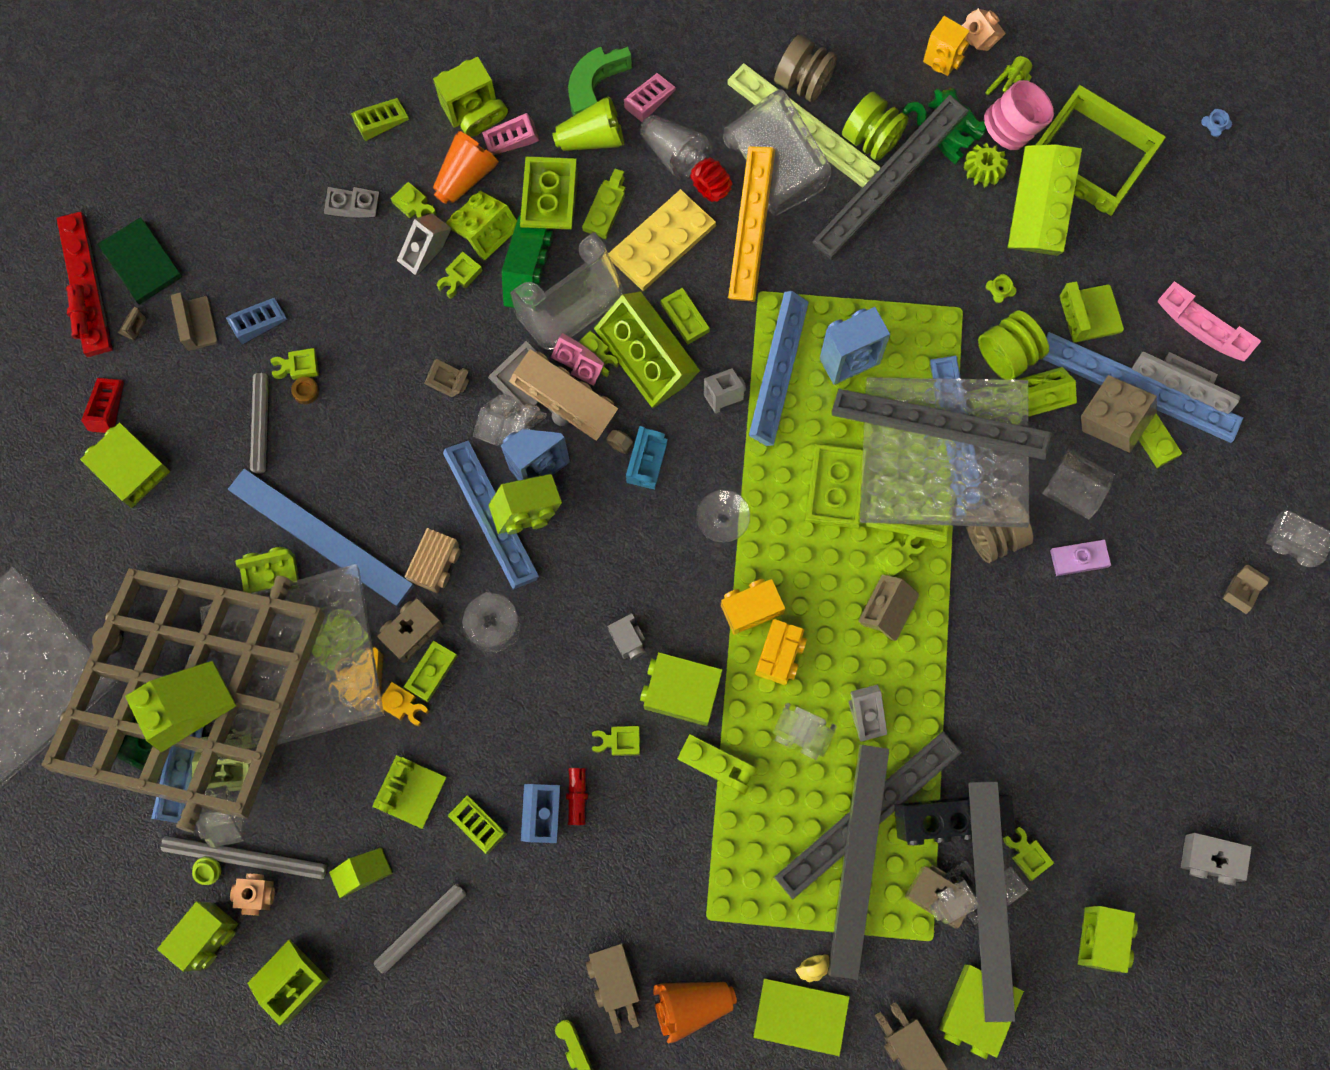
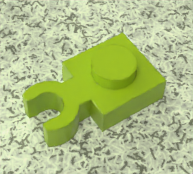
M409 182L390 198L392 203L409 218L414 214L419 218L426 213H433L437 216L433 206L426 204L428 202L427 198Z
M462 252L445 269L449 276L441 278L437 282V287L441 291L445 286H451L447 291V296L451 299L457 294V287L461 285L466 289L483 271L482 267Z
M589 331L579 341L580 344L593 352L604 363V366L608 363L613 364L616 368L619 366L616 357L606 355L609 352V347L593 332ZM603 366L601 374L608 377L609 371Z
M314 348L288 352L289 359L286 360L281 357L270 359L273 366L282 365L280 370L272 372L275 379H282L288 373H290L293 380L301 377L319 376L317 355Z
M908 536L904 546H901L896 541L875 556L874 559L887 576H897L913 564L910 556L922 554L925 549L924 545L918 549H914L911 546V542L917 536Z
M639 726L611 727V735H606L603 731L592 732V737H601L603 739L601 746L592 747L593 752L601 753L607 748H612V756L640 755Z
M1017 827L1015 829V832L1019 835L1017 843L1013 842L1009 836H1005L1003 840L1009 848L1016 849L1018 853L1012 859L1027 878L1032 881L1053 865L1054 862L1036 840L1029 844L1026 832L1021 827Z

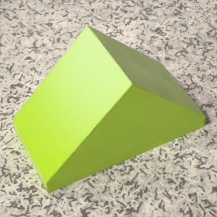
M382 848L349 858L329 872L339 898H343L393 874Z

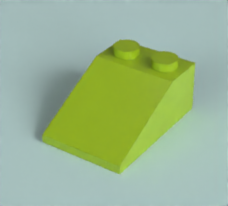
M525 158L520 227L572 229L578 180L576 159Z
M213 661L151 680L125 696L146 741L160 752L165 751L237 706Z

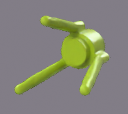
M1022 56L1016 57L1013 63L1007 65L1004 72L986 90V95H989L1007 76L1009 79L1003 88L1004 92L1011 87L1012 83H1016L1019 80L1030 81L1032 77L1029 73L1033 66L1031 61Z

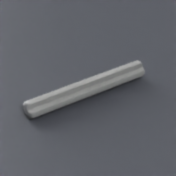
M265 373L253 375L250 470L253 473H264L266 471L269 378Z
M458 884L453 885L374 961L378 971L386 973L466 896L461 886Z

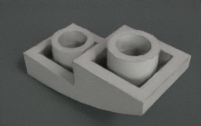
M328 187L324 214L343 217H375L379 192L353 187V191Z

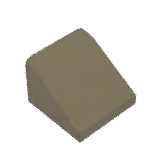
M134 307L129 312L118 333L135 340L146 322V317L138 308Z

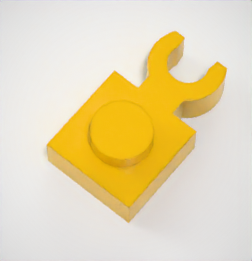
M393 682L390 683L377 703L378 707L399 720H402L405 714H407L409 721L416 726H420L422 723L415 719V713L417 711L429 713V710L424 705H413L412 703L416 697Z

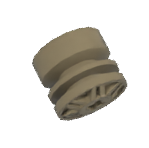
M800 34L792 40L782 56L774 81L787 90L793 89L799 82L797 95L802 97L806 93V100L812 103L828 85L836 65L837 54L831 51L826 55V48L820 47L813 55L815 43Z
M1007 493L991 500L989 508L982 504L976 510L971 509L964 513L965 526L970 540L980 557L987 563L994 562L998 557H1005L1008 548L1016 552L1033 543V533L1028 517L1012 494Z

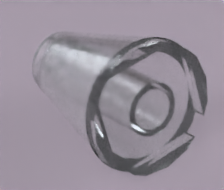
M657 115L645 118L641 124V136L668 171L677 179H681L680 176L683 175L689 177L695 165L705 159L706 156L703 155L705 147L709 148L708 138L701 132Z

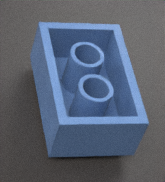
M876 307L869 310L861 309L845 321L841 319L834 321L826 329L820 361L833 385L880 364L890 333Z

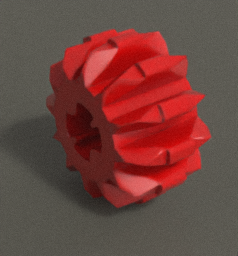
M711 157L705 158L703 161H699L691 170L692 174L690 177L693 180V185L703 195V198H707L710 202H718L731 191L733 183L730 180V174L725 171V167H722L719 161H715Z

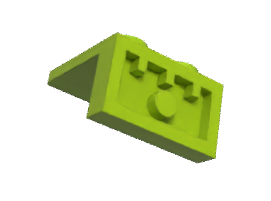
M479 191L477 194L472 195L469 201L459 210L455 211L445 223L451 227L452 231L466 238L478 256L486 260L513 235L517 220L506 204Z
M1077 281L1065 285L1059 297L1073 343L1123 332L1124 327L1109 284L1079 290Z

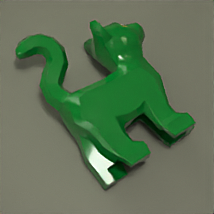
M954 88L949 90L943 89L942 91L936 89L934 91L935 99L930 101L928 106L936 110L949 95L959 102L957 91ZM910 102L903 107L902 112L905 115L912 111L917 112V125L920 127L927 119V112L922 104ZM964 104L962 105L969 110L967 116L938 146L942 153L955 165L964 156L959 149L961 147L968 148L973 144L974 139L979 140L987 131L985 121H978L970 108ZM965 132L971 136L964 137L961 133Z

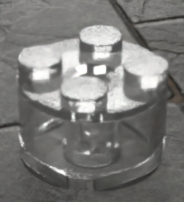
M486 592L473 599L465 609L462 624L466 635L478 649L487 653L504 651L513 646L520 635V618L514 605L506 597ZM489 620H496L497 625L495 627L493 625L488 626L487 622Z
M786 702L773 730V734L777 735L775 741L789 748L794 743L802 747L800 753L817 760L819 755L824 757L838 726L832 723L831 727L828 728L825 726V719L799 707H796L795 711H791L792 705Z

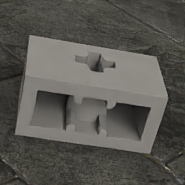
M1197 833L1185 835L1180 868L1190 870V876L1207 879L1208 875L1218 877L1219 883L1235 886L1236 882L1247 881L1251 846ZM1212 856L1219 860V865H1216V862L1211 860Z

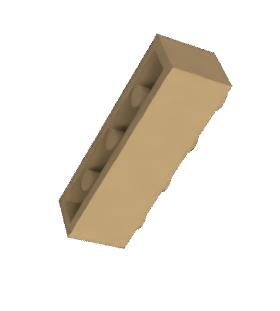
M531 349L518 365L509 381L596 441L618 410L609 398L599 396L592 391V388L587 383L577 381L570 376L566 369L556 367L549 362L544 354L534 352Z

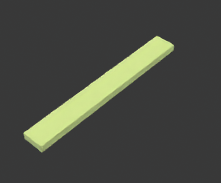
M743 63L728 79L730 87L862 188L880 170L881 167L746 64Z

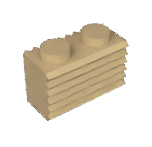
M427 528L405 578L413 584L436 593L439 592L441 587L445 588L450 577L448 569L451 563L455 564L460 556L461 549H459L457 540Z

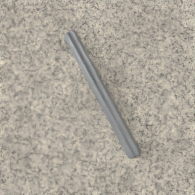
M168 836L163 838L161 844L163 852L197 858L207 856L220 862L317 879H324L327 871V865L322 863Z

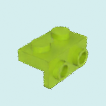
M275 547L270 549L269 553L260 555L259 553L245 554L242 559L235 560L236 566L241 572L243 591L246 593L259 595L270 592L276 576H284L292 581L291 587L300 585L295 555L285 547Z

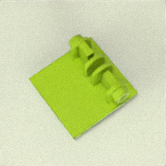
M396 755L372 807L423 829L447 777Z

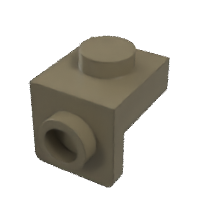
M436 359L433 361L424 384L450 397H454L459 392L463 393L469 382L466 376L469 370L465 368L458 370Z
M1245 565L1232 579L1223 599L1247 614L1253 608L1260 591L1269 583L1270 579L1250 565Z

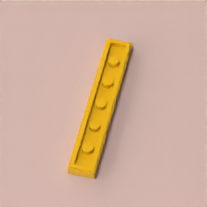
M748 147L728 296L730 300L755 302L775 157V149L773 147Z

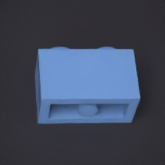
M524 784L521 841L557 843L560 785Z

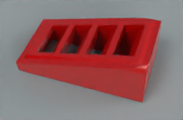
M97 378L81 419L88 431L106 433L115 426L124 385L123 380ZM103 389L112 390V393L102 391Z

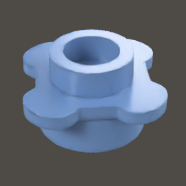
M1214 109L1209 116L1202 118L1201 124L1211 131L1212 136L1218 137L1223 130L1231 128L1232 121L1227 112L1221 109Z

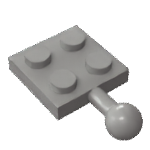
M527 341L488 377L524 415L538 401L509 381L528 351L531 349L537 352ZM551 411L552 420L555 424L559 426L569 424L568 421Z

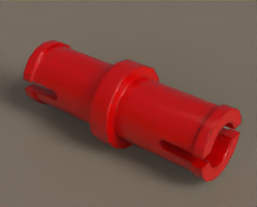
M75 284V295L73 285H69L66 287L69 304L67 316L70 317L71 336L74 339H80L81 333L83 339L89 337L87 325L89 310L85 307L84 287Z
M568 768L569 794H566V800H569L568 825H586L585 800H588V794H585L586 768Z

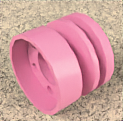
M1019 80L986 110L984 121L988 133L998 144L1009 150H1019L1051 123L1054 111L1049 97L1040 87L1032 82Z

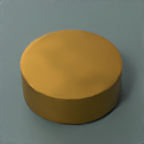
M301 377L293 383L291 392L297 402L310 404L318 398L319 387L313 379Z

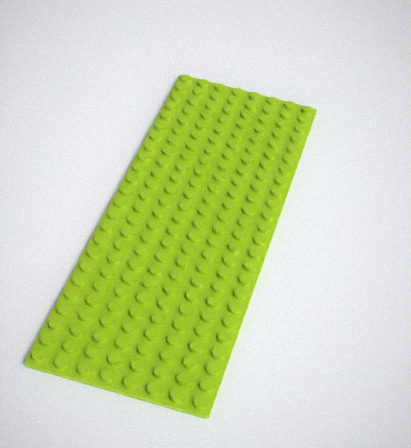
M761 291L757 299L733 590L739 589L741 592L749 589V585L759 579L768 581L772 579L785 607L784 614L774 619L803 628L804 633L802 637L807 638L803 653L796 654L794 663L799 664L794 680L788 679L787 684L783 685L755 675L773 619L733 635L730 628L720 750L756 767L758 770L755 776H751L747 784L749 788L746 794L717 780L706 917L711 921L834 932L844 856L793 900L774 877L850 812L859 745L889 749L886 781L943 732L954 500L947 541L941 542L916 537L911 542L912 548L918 549L924 545V551L919 556H910L913 564L895 576L896 578L903 579L919 594V597L898 639L894 641L889 639L880 630L864 627L858 622L882 574L887 575L874 559L875 556L896 541L901 546H904L906 539L910 536L866 526L874 479L877 475L954 491L944 439L832 416V408L838 389L938 409L930 360L956 356L960 372L963 311L959 307L798 294L809 303L774 445L765 446L750 437L749 432L784 293ZM876 307L890 333L880 364L833 385L820 361L826 329L836 320L841 319L845 321L861 309L869 310ZM815 443L868 450L858 529L805 522ZM878 685L881 690L887 735L860 741L849 707V700H852L851 692ZM736 768L731 778L737 780L742 770ZM941 771L905 803L939 800ZM895 811L879 824L864 935L931 941L934 937L935 916L905 898V895L921 867L926 866L930 868L931 865L937 867L938 843L934 842V839H925L923 845H907V841L898 839ZM930 815L924 819L923 826L925 830L930 828L932 824Z

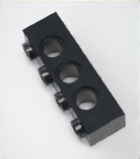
M999 793L1002 836H1005V831L1015 830L1013 802L1011 795ZM969 797L894 804L897 838L907 841V845H923L925 839H934V842L937 843L952 841L951 837L961 836L963 840H972ZM957 813L959 821L956 826L952 827L951 817ZM930 815L932 824L930 828L925 830L923 822Z

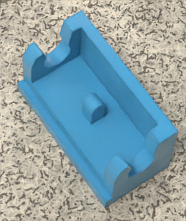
M639 426L626 473L627 483L655 490L668 439L664 438V433Z

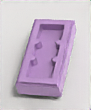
M1105 540L1057 547L1050 550L1056 576L1109 568L1111 566Z

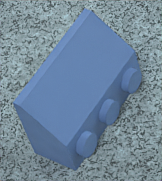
M522 429L518 433L513 432L509 434L501 445L509 470L518 481L548 474L554 475L570 463L565 438L561 433Z

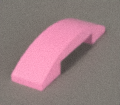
M1174 281L1159 298L1158 303L1181 327L1203 343L1227 356L1245 362L1261 343V340L1240 326L1235 330L1194 302L1193 300L1196 296Z

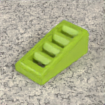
M398 98L351 113L354 123L365 141L409 120ZM395 108L399 115L394 116L391 109ZM385 112L387 113V115H388V117H389V118H387V119H384V117H383V115H382V114L385 113ZM378 117L380 121L375 122L373 118Z
M468 795L448 814V817L487 855L507 835ZM470 805L473 809L460 820L458 816ZM478 813L480 817L468 828L465 824ZM485 820L488 824L475 835L473 831ZM493 828L495 832L484 843L481 839Z

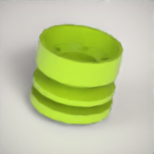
M870 92L861 100L849 116L843 128L842 136L855 146L865 141L863 152L866 154L871 153V158L879 161L897 144L909 118L904 113L898 114L899 110L896 107L890 108L885 113L888 102L877 93Z
M1020 310L1011 313L1008 318L1001 320L999 326L991 327L981 334L978 339L980 351L987 364L998 376L1007 381L1015 379L1025 372L1028 366L1036 364L1038 360L1043 359L1049 353V344L1041 327L1032 317Z

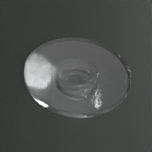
M719 490L708 494L700 502L696 515L697 524L701 532L709 539L716 542H730L739 538L746 531L750 521V511L747 503L740 495L728 490ZM721 515H726L728 521L722 523L718 518Z

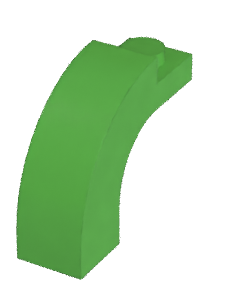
M599 47L587 53L576 64L568 85L570 107L573 116L597 102L594 90L601 80L632 69L631 53L628 47L614 49L605 55L602 47Z

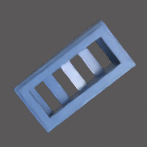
M272 298L226 317V320L241 344H244L286 321L287 318L276 299ZM270 308L273 309L276 315L273 318H271L270 314L267 311ZM263 313L266 320L261 321L258 315ZM254 318L256 324L251 325L249 320ZM244 323L247 328L241 329L240 325Z

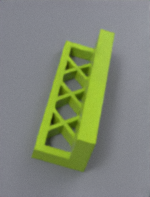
M1063 367L966 393L964 398L965 402L972 409L973 416L1008 423L1076 404V380ZM987 399L980 402H976V400Z

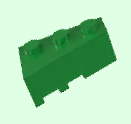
M519 215L502 268L503 303L506 307L534 311L538 288L542 278L543 265L547 261V246L551 247L553 231H549V228L520 227L521 216Z

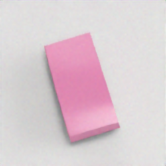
M563 333L559 337L551 355L552 359L572 368L571 375L593 386L604 366V363L593 352Z

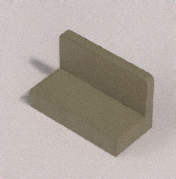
M181 292L171 295L179 338L184 347L191 351L217 344L218 339L208 297L204 296L187 301Z
M882 574L858 622L864 627L880 630L889 639L896 641L919 594L903 579Z

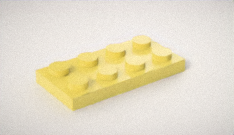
M680 189L610 251L608 259L642 291H645L715 228L716 222Z

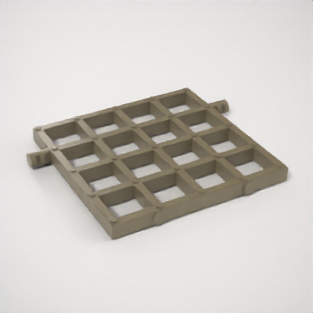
M129 568L111 610L106 613V621L67 709L61 714V722L41 766L52 772L184 803L186 806L182 810L180 821H178L176 827L187 832H194L195 824L200 818L199 814L202 808L248 819L325 618V613L319 607L285 601L284 599L288 595V589L291 587L292 581L284 576H276L274 585L270 590V596L266 597ZM140 585L168 591L154 623L127 617ZM185 594L213 600L200 633L171 627ZM230 604L259 610L246 643L217 637ZM276 613L306 620L294 653L263 647ZM121 630L148 636L134 670L106 664ZM165 640L194 646L185 669L206 663L211 650L241 656L228 687L237 706L215 719L207 740L187 736L173 745L202 753L187 790L157 783L171 747L160 752L153 746L139 779L110 772L125 735L145 739L139 724L131 722L134 714L125 696L147 682L163 677L151 673ZM257 660L288 666L275 701L244 695ZM100 676L128 683L113 718L85 712ZM238 708L269 714L256 751L224 744ZM79 724L107 730L92 768L64 761ZM219 757L250 764L236 802L204 795Z

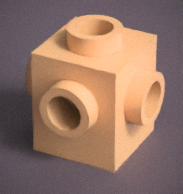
M974 10L967 16L966 22L962 25L970 30L967 41L978 50L988 51L1006 34L998 24L1000 20L993 11Z
M247 874L246 879H236V884L232 886L230 893L233 908H241L242 915L259 916V910L270 911L275 897L274 882L265 881L264 875ZM250 889L253 891L251 899H249Z

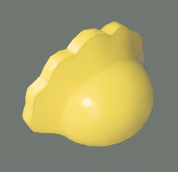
M815 955L804 960L796 968L799 977L807 982L819 981L828 972L829 955Z

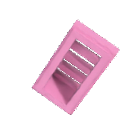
M656 73L624 99V108L643 123L676 90V87ZM659 83L666 89L662 91L656 84ZM653 89L658 95L655 96L650 90ZM647 95L652 100L649 101L644 96ZM641 101V102H643L645 105L642 106V105H640L638 102Z
M528 113L482 132L487 149L492 155L540 141L534 122ZM522 128H527L528 132L524 133ZM515 130L518 134L517 137H514L513 131ZM507 133L508 141L504 140L503 134ZM494 136L498 137V145H495Z

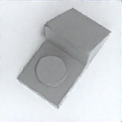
M878 685L852 691V700H849V707L860 741L887 735L881 690Z

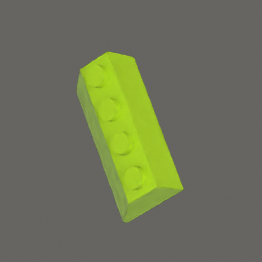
M1062 145L1025 146L1007 248L1056 256L1064 252L1082 148Z
M642 292L622 294L594 327V330L609 347L613 356L616 357L619 364L652 408L685 388L700 372L699 368Z

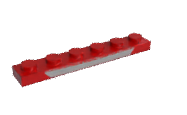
M82 212L58 217L56 219L69 284L73 285L75 295V284L84 287L85 307L89 310V315L87 316L89 337L83 339L80 333L83 353L87 357L113 351L85 216Z

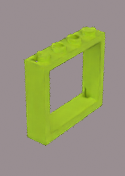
M1079 85L1036 145H1049L1075 109L1146 152L1115 197L1077 174L1074 195L1093 204L1099 211L1112 216L1166 137Z

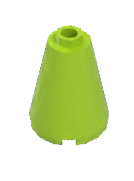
M610 97L603 98L556 126V132L552 133L556 147H561L563 151L623 146L622 128L618 124V115Z

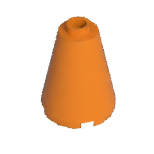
M458 131L454 136L433 185V189L436 191L434 196L444 204H447L448 201L454 203L491 172L499 161L487 149L481 148L479 143L462 131Z
M726 982L660 983L654 985L653 989L654 996L659 994L660 1002L655 1004V1010L663 1036L669 1035L668 1044L677 1042L733 1011V1004L737 1003L733 987H728Z

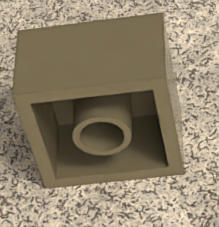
M1108 375L1081 415L1082 431L1130 453L1157 412V396Z

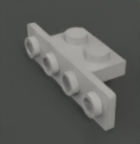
M1142 352L1132 367V370L1145 377L1156 380L1169 388H1173L1192 399L1199 400L1227 414L1233 410L1240 400L1239 395L1214 384L1218 374L1170 352L1164 361L1146 352Z

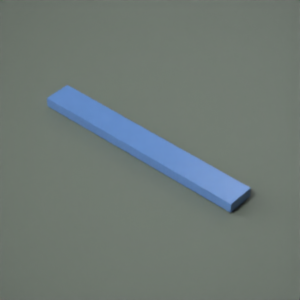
M1048 332L1046 338L1049 344V353L1043 360L1058 367H1063L1065 370L1099 385H1102L1107 376L1110 375L1156 395L1158 411L1230 443L1235 440L1243 417L1232 412L1227 414L1218 411L1212 406L1192 399L1188 395L1169 388L1156 380L1145 377L1128 366Z
M246 469L241 471L228 488L232 494L396 607L401 605L414 587L411 582Z

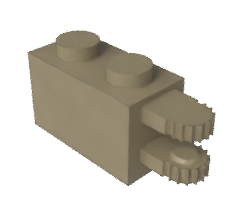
M623 944L589 954L590 961L586 962V967L590 979L596 978L599 989L594 991L599 1008L604 1006L605 1011L609 1012L615 1034L622 1032L621 1022L615 1009L626 1006L628 1020L632 1028L639 1027L633 1003L640 1001Z
M896 1002L890 1005L893 1015L901 1024L895 1030L891 1029L885 1015L881 1012L875 1015L886 1034L884 1038L887 1044L884 1045V1048L893 1062L898 1059L904 1070H948L918 1020L912 1018L908 1021Z

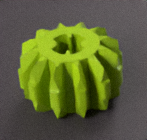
M986 142L982 148L976 145L973 151L967 153L964 170L968 171L966 174L967 179H975L974 186L979 182L983 183L984 188L988 186L989 182L995 186L999 179L1005 176L1008 160L1004 159L1005 151L997 152V145L989 148Z

